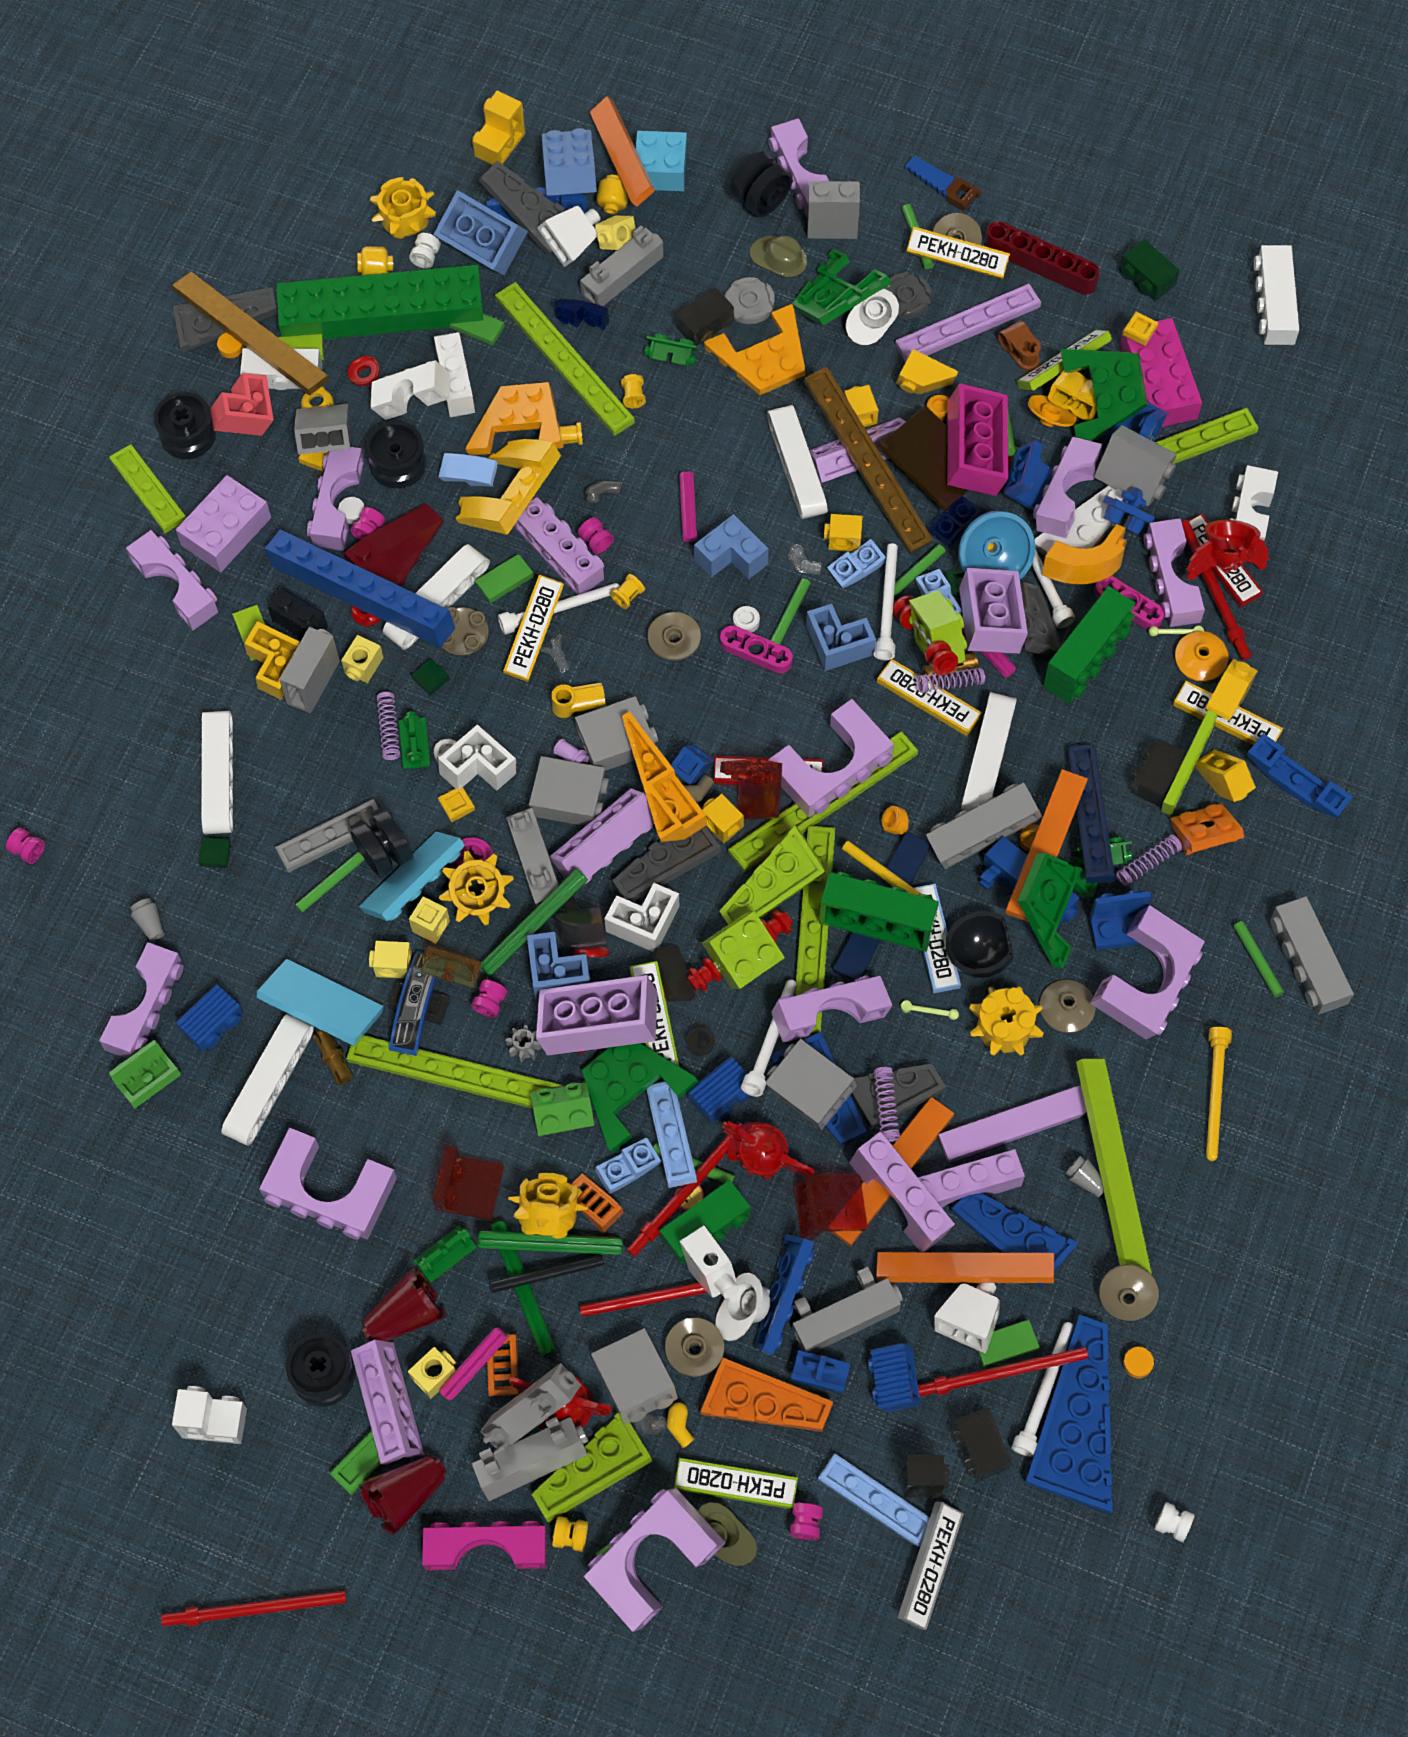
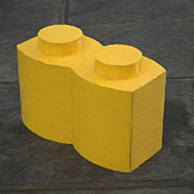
M1063 370L1052 384L1048 400L1057 407L1071 410L1073 414L1083 420H1094L1098 413L1092 380H1087L1077 371L1065 373Z

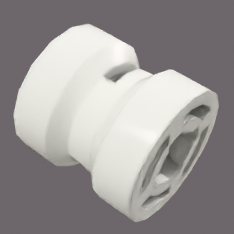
M420 233L415 240L416 247L411 250L409 259L418 267L431 268L435 261L434 254H437L441 243L438 238L431 234Z
M1165 1502L1154 1530L1161 1533L1171 1532L1174 1539L1184 1542L1193 1522L1194 1514L1188 1511L1179 1513L1174 1505Z

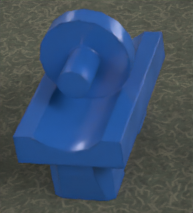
M1134 487L1129 492L1124 490L1121 497L1125 499V502L1105 495L1103 503L1108 506L1103 519L1119 525L1124 513L1129 516L1124 527L1126 530L1138 535L1145 523H1153L1154 516L1137 509L1138 506L1145 507L1147 502L1142 499L1143 491Z
M798 1350L791 1381L843 1394L850 1363Z

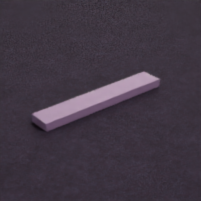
M1026 284L897 339L895 346L905 362L912 349L928 356L1041 307V301L1031 285Z
M1080 1085L938 1134L939 1142L948 1163L1086 1116L1087 1110L1082 1087Z

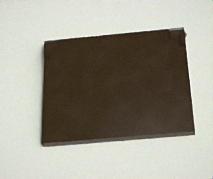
M927 406L923 407L878 445L944 512L969 491L968 489L947 485L948 427Z

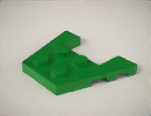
M833 248L828 254L830 257L826 265L821 264L818 267L817 272L819 274L815 280L807 282L792 305L798 313L824 326L890 285L892 282L888 275L874 269L860 283L854 286L835 276L850 260L846 254Z
M1061 349L1065 373L1090 368L1098 413L1097 419L1074 425L1076 438L1093 441L1098 437L1104 436L1108 433V430L1119 423H1123L1148 406L1140 354Z
M1037 853L1018 898V903L1052 966L1055 969H1064L1072 947L1056 930L1073 889L1083 898H1092L1098 882L1086 883L1085 872L1081 867L1071 866L1068 862L1046 853Z
M641 1043L609 1047L581 1070L587 1083L607 1147L612 1153L633 1137L616 1114L662 1077L679 1099L699 1083L695 1076Z

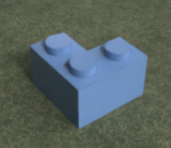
M734 514L694 544V561L711 578L730 563L748 580L768 565L769 549Z
M832 604L807 611L806 628L825 671L873 656L876 638L867 618L841 626Z
M555 932L527 935L535 999H539V990L590 983L586 954L558 958Z

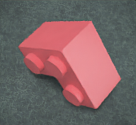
M242 373L232 386L231 393L222 392L210 408L214 431L259 436L264 434L274 421L266 375Z

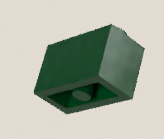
M1145 239L1122 256L1120 266L1123 276L1135 283L1144 295L1149 296L1154 301L1176 286L1180 272L1175 265Z

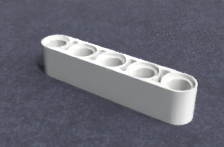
M789 405L767 411L768 424L800 518L806 519L827 513L826 499L794 406Z
M467 544L415 594L444 608H449L475 583L476 579L486 572L490 560L470 544ZM386 622L383 628V634L403 650L409 648L419 638Z
M990 692L962 802V811H971L979 807L980 802L984 799L993 797L1017 698Z
M231 711L202 713V829L204 835L232 833L233 722Z
M289 1014L283 1017L225 1119L221 1131L223 1135L247 1146L254 1141L309 1043L314 1030L313 1025Z

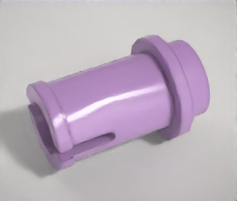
M565 739L559 740L554 747V754L566 761L587 764L589 761V756L586 755L585 750H578Z

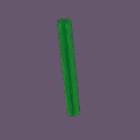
M578 869L568 876L481 962L482 969L487 974L493 975L527 941V935H533L587 882V877Z
M498 1221L491 1225V1231L509 1232L505 1221ZM499 1249L510 1277L525 1273L516 1250ZM530 1284L515 1287V1292L540 1355L544 1357L554 1353L555 1346Z
M480 1231L478 1234V1247L487 1249L619 1255L623 1247L620 1237L567 1235L561 1239H556L552 1236L538 1234L527 1235L518 1232Z

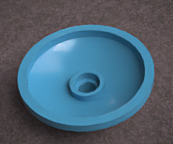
M992 511L976 518L965 530L959 545V561L964 574L967 568L1018 571L1019 579L1021 580L1030 569L1035 555V539L1030 527L1022 518L1007 511ZM993 542V549L988 551V545Z

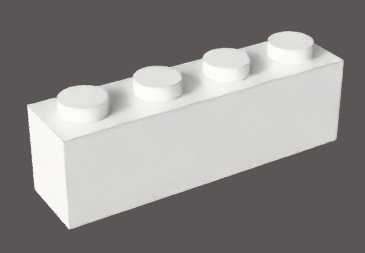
M1261 245L1259 255L1254 257V271H1258L1255 288L1256 292H1260L1257 311L1262 313V319L1259 322V334L1264 336V345H1295L1299 333L1292 245Z

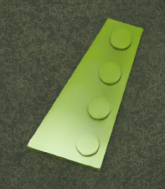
M794 825L788 832L789 834L772 850L768 858L753 872L754 874L720 910L728 924L746 912L755 911L758 917L761 918L827 872L797 826Z
M618 1413L585 1446L587 1456L567 1464L563 1468H559L532 1493L547 1523L652 1462L651 1456L631 1423L629 1422L624 1425Z

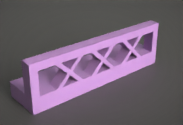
M902 418L866 429L884 460L889 459V457L878 445L906 422ZM840 440L809 450L821 483L858 470Z
M373 1340L351 1350L381 1464H390L403 1457L419 1458L423 1456L422 1444L394 1343Z

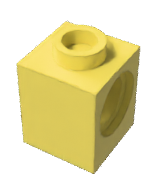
M615 215L595 224L600 249H620L634 237L633 231L636 230L633 216Z
M357 635L341 660L345 674L352 680H361L368 683L383 660L381 646ZM360 659L366 660L364 663H356Z
M423 896L410 916L409 922L412 932L436 944L448 926L450 919L447 908Z
M376 941L375 951L371 950L369 955V967H373L376 977L406 979L412 958L410 943Z
M433 1347L408 1373L418 1387L432 1399L455 1372L453 1365L456 1362L445 1350L440 1353ZM433 1365L442 1367V1372L436 1377L427 1375L428 1369Z

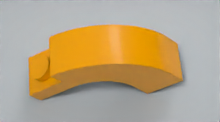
M1116 524L1106 540L1093 548H1076L1056 540L1045 556L1042 575L1069 584H1090L1110 577L1121 567L1127 542L1124 539L1126 528Z

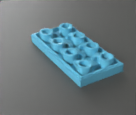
M435 832L413 853L414 857L401 865L359 907L365 914L385 921L397 918L402 912L401 908L408 901L415 900L421 894V888L428 882L437 879L441 874L440 870L447 863H452L460 856L459 851L465 844L459 837Z
M288 959L258 989L256 998L353 1046L356 1045L383 1012L382 1005Z

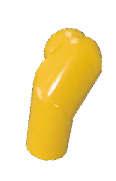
M677 1402L669 1408L666 1426L681 1447L684 1448L694 1438L686 1429L688 1409L685 1404Z

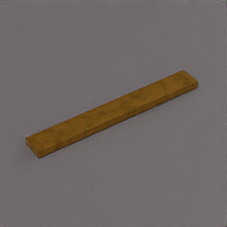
M188 273L172 285L173 291L308 395L313 394L329 382L327 374L194 273Z
M826 366L805 377L804 382L909 555L932 543L931 535L828 367Z

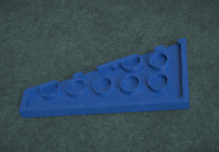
M1079 1315L1068 1351L1086 1347L1089 1359L1063 1364L1025 1484L1112 1515L1108 1324Z

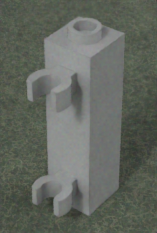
M642 226L638 227L633 231L634 237L601 264L596 261L589 267L590 273L580 280L581 295L598 310L601 309L663 258V241L658 234L650 232L646 227L644 229Z
M533 808L506 818L534 902L538 907L560 883L538 818Z
M863 1268L857 1271L858 1275L856 1277L864 1290L816 1313H812L805 1297L794 1301V1309L801 1320L793 1323L792 1332L802 1351L814 1353L900 1312V1302L903 1301L900 1290L896 1285L892 1286L888 1278L876 1284L869 1268Z
M560 1363L491 1415L480 1431L484 1435L483 1441L485 1443L490 1442L496 1448L494 1453L496 1455L500 1454L508 1446L514 1444L570 1402L581 1384Z
M555 1417L546 1421L548 1428L508 1446L498 1455L493 1453L490 1448L480 1452L481 1459L472 1463V1466L487 1499L491 1501L587 1456L584 1444L589 1441L582 1426L576 1427L571 1417L561 1422Z

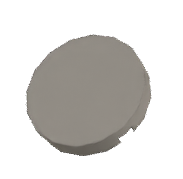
M755 277L736 280L725 293V308L729 316L744 324H756L764 321L771 315L775 307V297L771 286L760 282V279Z

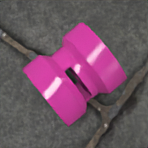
M364 507L359 514V521L353 524L350 532L356 539L361 540L370 533L380 529L385 523V518L375 509Z
M597 517L585 521L578 530V535L583 541L589 543V548L594 554L604 552L614 541V536L608 530H604L603 523Z
M22 827L14 830L6 843V850L13 855L19 854L21 859L28 864L35 863L45 848V842L42 839L30 836L29 831Z
M483 980L479 987L480 994L474 998L471 1007L481 1015L496 1018L500 1011L499 1004L505 1000L508 990L494 981Z
M794 1503L792 1514L795 1516V1520L790 1525L789 1535L804 1540H819L821 1530L818 1527V1521L822 1519L823 1508L814 1504Z

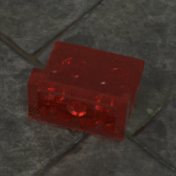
M759 758L721 761L720 772L730 774L733 780H740L737 809L744 815V820L779 817L783 763Z
M446 1145L433 1195L435 1209L492 1220L504 1165L459 1156L457 1147Z
M806 1174L794 1185L801 1238L813 1241L822 1232L865 1231L868 1228L859 1174Z

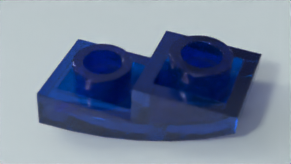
M558 299L554 303L555 316L563 324H570L578 328L583 320L589 326L598 327L602 330H605L609 324V311L604 306L575 299Z
M962 496L953 504L948 512L945 511L939 516L928 532L949 547L964 534L967 527L976 518L981 516L982 509Z

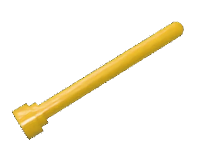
M1212 1027L1209 1029L1208 1041L1211 1043V1047L1214 1048L1206 1158L1209 1161H1215L1218 1157L1225 1049L1228 1048V1044L1231 1043L1232 1030L1225 1027Z

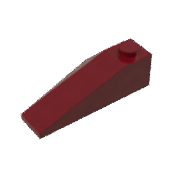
M425 503L362 538L344 553L346 561L401 587L406 581V576L411 568L419 561L420 554L430 544L444 521Z

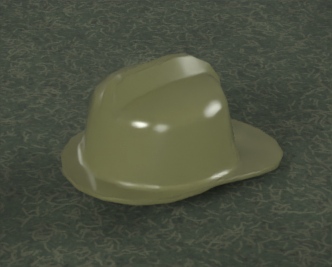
M765 236L757 239L750 248V258L755 264L783 277L800 275L807 265L805 252L801 249L798 241L790 236Z
M719 1503L702 1505L697 1512L725 1541V1544L713 1556H717L725 1563L734 1566H743L750 1563L756 1556L757 1545L751 1533L727 1507Z

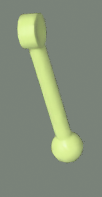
M1151 626L1148 630L1149 635L1153 637L1158 634H1189L1196 631H1204L1201 626H1196L1194 629H1158L1156 626Z
M908 1000L901 1003V1010L905 1013L913 1010L949 1016L952 1020H956L959 1017V1012L956 1009L947 1011L912 1005Z

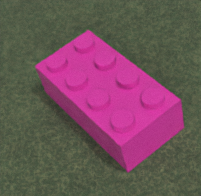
M1173 319L1156 321L1159 322L1158 328L1146 346L1124 336L1122 331L1119 345L1121 352L1140 354L1148 402L1168 413L1161 427L1198 420L1202 400Z
M959 383L948 400L947 485L996 496L1008 480V395Z

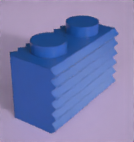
M216 984L176 1022V1025L185 1037L201 1052H204L206 1048L211 1049L216 1046L221 1039L222 1033L226 1032L228 1028L233 1029L239 1024L243 1012L240 1005Z
M730 1057L688 1091V1100L710 1124L716 1119L721 1121L731 1112L730 1108L735 1103L739 1102L742 1104L751 1097V1095L746 1094L741 1089L743 1079L747 1073L733 1057Z
M906 1343L871 1350L872 1357L869 1359L868 1364L876 1384L872 1395L879 1409L892 1412L921 1406L913 1347Z

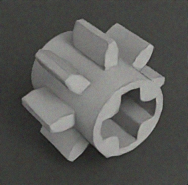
M527 1025L520 1030L513 1028V1037L506 1038V1044L512 1047L509 1050V1056L517 1055L520 1057L521 1063L529 1057L534 1060L535 1049H542L539 1042L535 1041L537 1040V1031L531 1033ZM523 1041H528L527 1043H525V1047H520V1045L523 1044Z

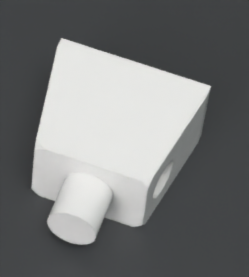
M575 206L547 219L537 229L565 267L574 261L597 237V232L593 226L600 221V216L594 209L584 213L579 206Z
M705 1226L679 1241L690 1273L711 1297L722 1294L724 1298L728 1299L738 1292L739 1287L736 1284L737 1280L732 1264Z
M979 1283L974 1288L967 1284H960L936 1313L935 1331L986 1353L999 1316L1000 1300L992 1296L996 1290V1285L994 1283Z

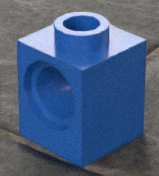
M691 744L683 747L671 766L677 775L687 783L693 784L700 780L714 760L697 746Z

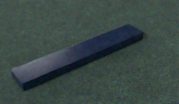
M1095 744L1068 746L1067 754L1070 772L1088 778L1076 809L1086 883L1114 882L1115 874Z
M906 832L887 869L911 885L931 844ZM883 879L879 882L880 886L893 887ZM852 933L833 972L853 982L862 977L881 940Z

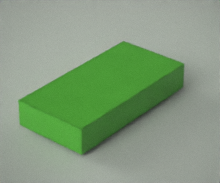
M483 314L484 321L450 324V328L494 345L505 324L498 319Z
M517 554L476 579L475 585L491 604L533 578L534 575L522 557Z
M1026 1320L993 1331L987 1352L983 1353L977 1350L983 1368L1039 1350V1344L1030 1321Z
M371 1431L329 1473L351 1496L361 1487L360 1484L368 1480L382 1465L373 1432Z

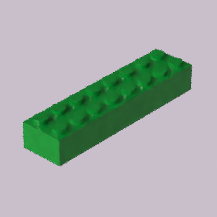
M478 265L277 283L278 322L282 337L322 334L323 339L450 328V324L484 321Z

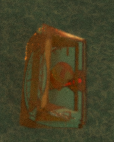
M427 946L424 951L420 973L474 989L482 962Z

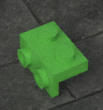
M156 1040L142 1047L138 1052L109 1072V1076L134 1109L181 1075Z
M570 1083L563 1087L543 1088L531 1093L538 1136L595 1126L587 1083Z

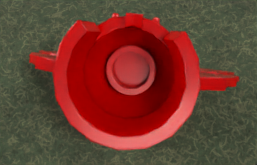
M1217 520L1208 523L1205 526L1208 541L1195 549V554L1189 559L1191 562L1186 569L1189 571L1186 578L1195 580L1203 571L1216 565L1224 573H1229L1231 570L1236 571L1237 568L1246 562L1255 564L1259 570L1266 568V561L1270 559L1267 553L1269 549L1265 545L1266 542L1259 538L1261 532L1257 527L1242 521Z
M730 1121L728 1123L724 1122L722 1128L730 1136L727 1148L728 1160H739L743 1168L746 1169L745 1172L747 1174H755L758 1177L763 1175L765 1181L773 1177L781 1167L804 1175L814 1174L815 1170L788 1156V1143L783 1133L776 1127L759 1121L747 1122L740 1127Z
M510 1377L509 1379L512 1387L518 1389L521 1393L532 1385V1383ZM576 1378L581 1386L572 1400L540 1423L539 1426L544 1430L548 1428L546 1421L557 1417L558 1421L561 1422L571 1417L576 1427L581 1425L583 1428L587 1425L591 1415H609L612 1409L608 1405L594 1402L591 1390L587 1389L579 1378Z

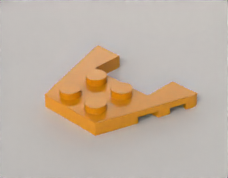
M792 304L771 312V319L781 334L742 351L735 352L725 333H722L704 341L705 350L717 356L720 363L725 367L729 366L737 373L739 379L759 395L804 377L805 366Z
M549 382L501 386L466 446L467 453L469 455L491 454L496 432L541 429L539 440L553 442L557 449L563 448L564 444L556 416L555 401Z

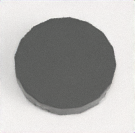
M904 272L889 278L892 283L884 289L892 292L897 298L899 304L897 318H917L927 311L930 306L932 291L928 282L919 275L916 277L911 275V273Z

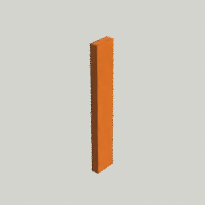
M606 96L590 111V114L631 202L635 206H639L655 189L613 100Z
M1063 769L1061 770L1005 914L1029 922L1018 903L1020 893L1037 853H1046L1056 858L1058 857L1088 778Z
M933 1097L928 1100L901 1134L900 1138L893 1144V1148L911 1170L955 1114ZM875 1180L869 1185L863 1182L834 1218L827 1230L851 1247L891 1197V1194Z
M878 1252L876 1278L877 1282L888 1278L889 1282L1054 1283V1253Z

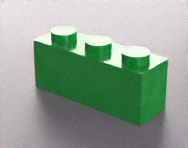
M728 1180L660 1230V1239L679 1264L683 1265L686 1260L679 1241L705 1226L719 1244L726 1237V1232L733 1227L739 1229L748 1222L751 1206L733 1183Z

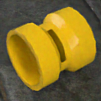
M558 1516L553 1536V1547L562 1549L568 1546L572 1547L574 1551L583 1552L587 1537L588 1521L578 1520L577 1522H570L568 1518Z

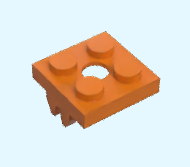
M1222 803L1218 805L1212 804L1194 812H1184L1180 816L1171 818V827L1176 832L1186 856L1197 851L1228 842H1236L1244 838L1243 828ZM1205 821H1211L1215 824L1207 828L1205 825H1202L1200 823Z

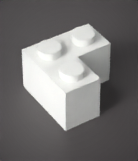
M478 725L438 758L439 774L457 790L465 786L478 774L497 791L516 774V758Z
M653 883L642 906L616 895L605 917L606 932L656 953L680 906L679 893Z
M188 1386L187 1390L178 1389L172 1426L185 1439L241 1444L247 1408L243 1402H239L240 1399L237 1397L222 1396V1400L212 1399L210 1394L205 1392V1388Z

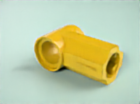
M601 683L578 687L559 685L552 691V711L560 718L570 717L574 712L602 708L606 705ZM561 699H566V700H568L569 702H568V703H565V704H562V703H559L558 701L561 700Z

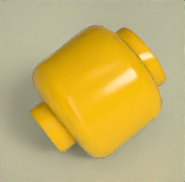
M607 175L606 178L599 182L596 198L597 204L608 214H617L618 211L627 208L629 196L619 175Z
M363 247L361 253H357V271L362 275L383 274L393 271V256H388L385 247Z

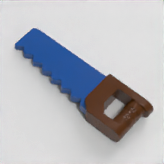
M912 157L905 166V169H910V173H916V177H921V181H927V185H932L933 189H938V193H943V197L946 198L949 204L962 211L969 206L975 197L978 198L981 195V191L977 187L959 177L954 178L918 157ZM961 190L966 192L962 199L957 197Z

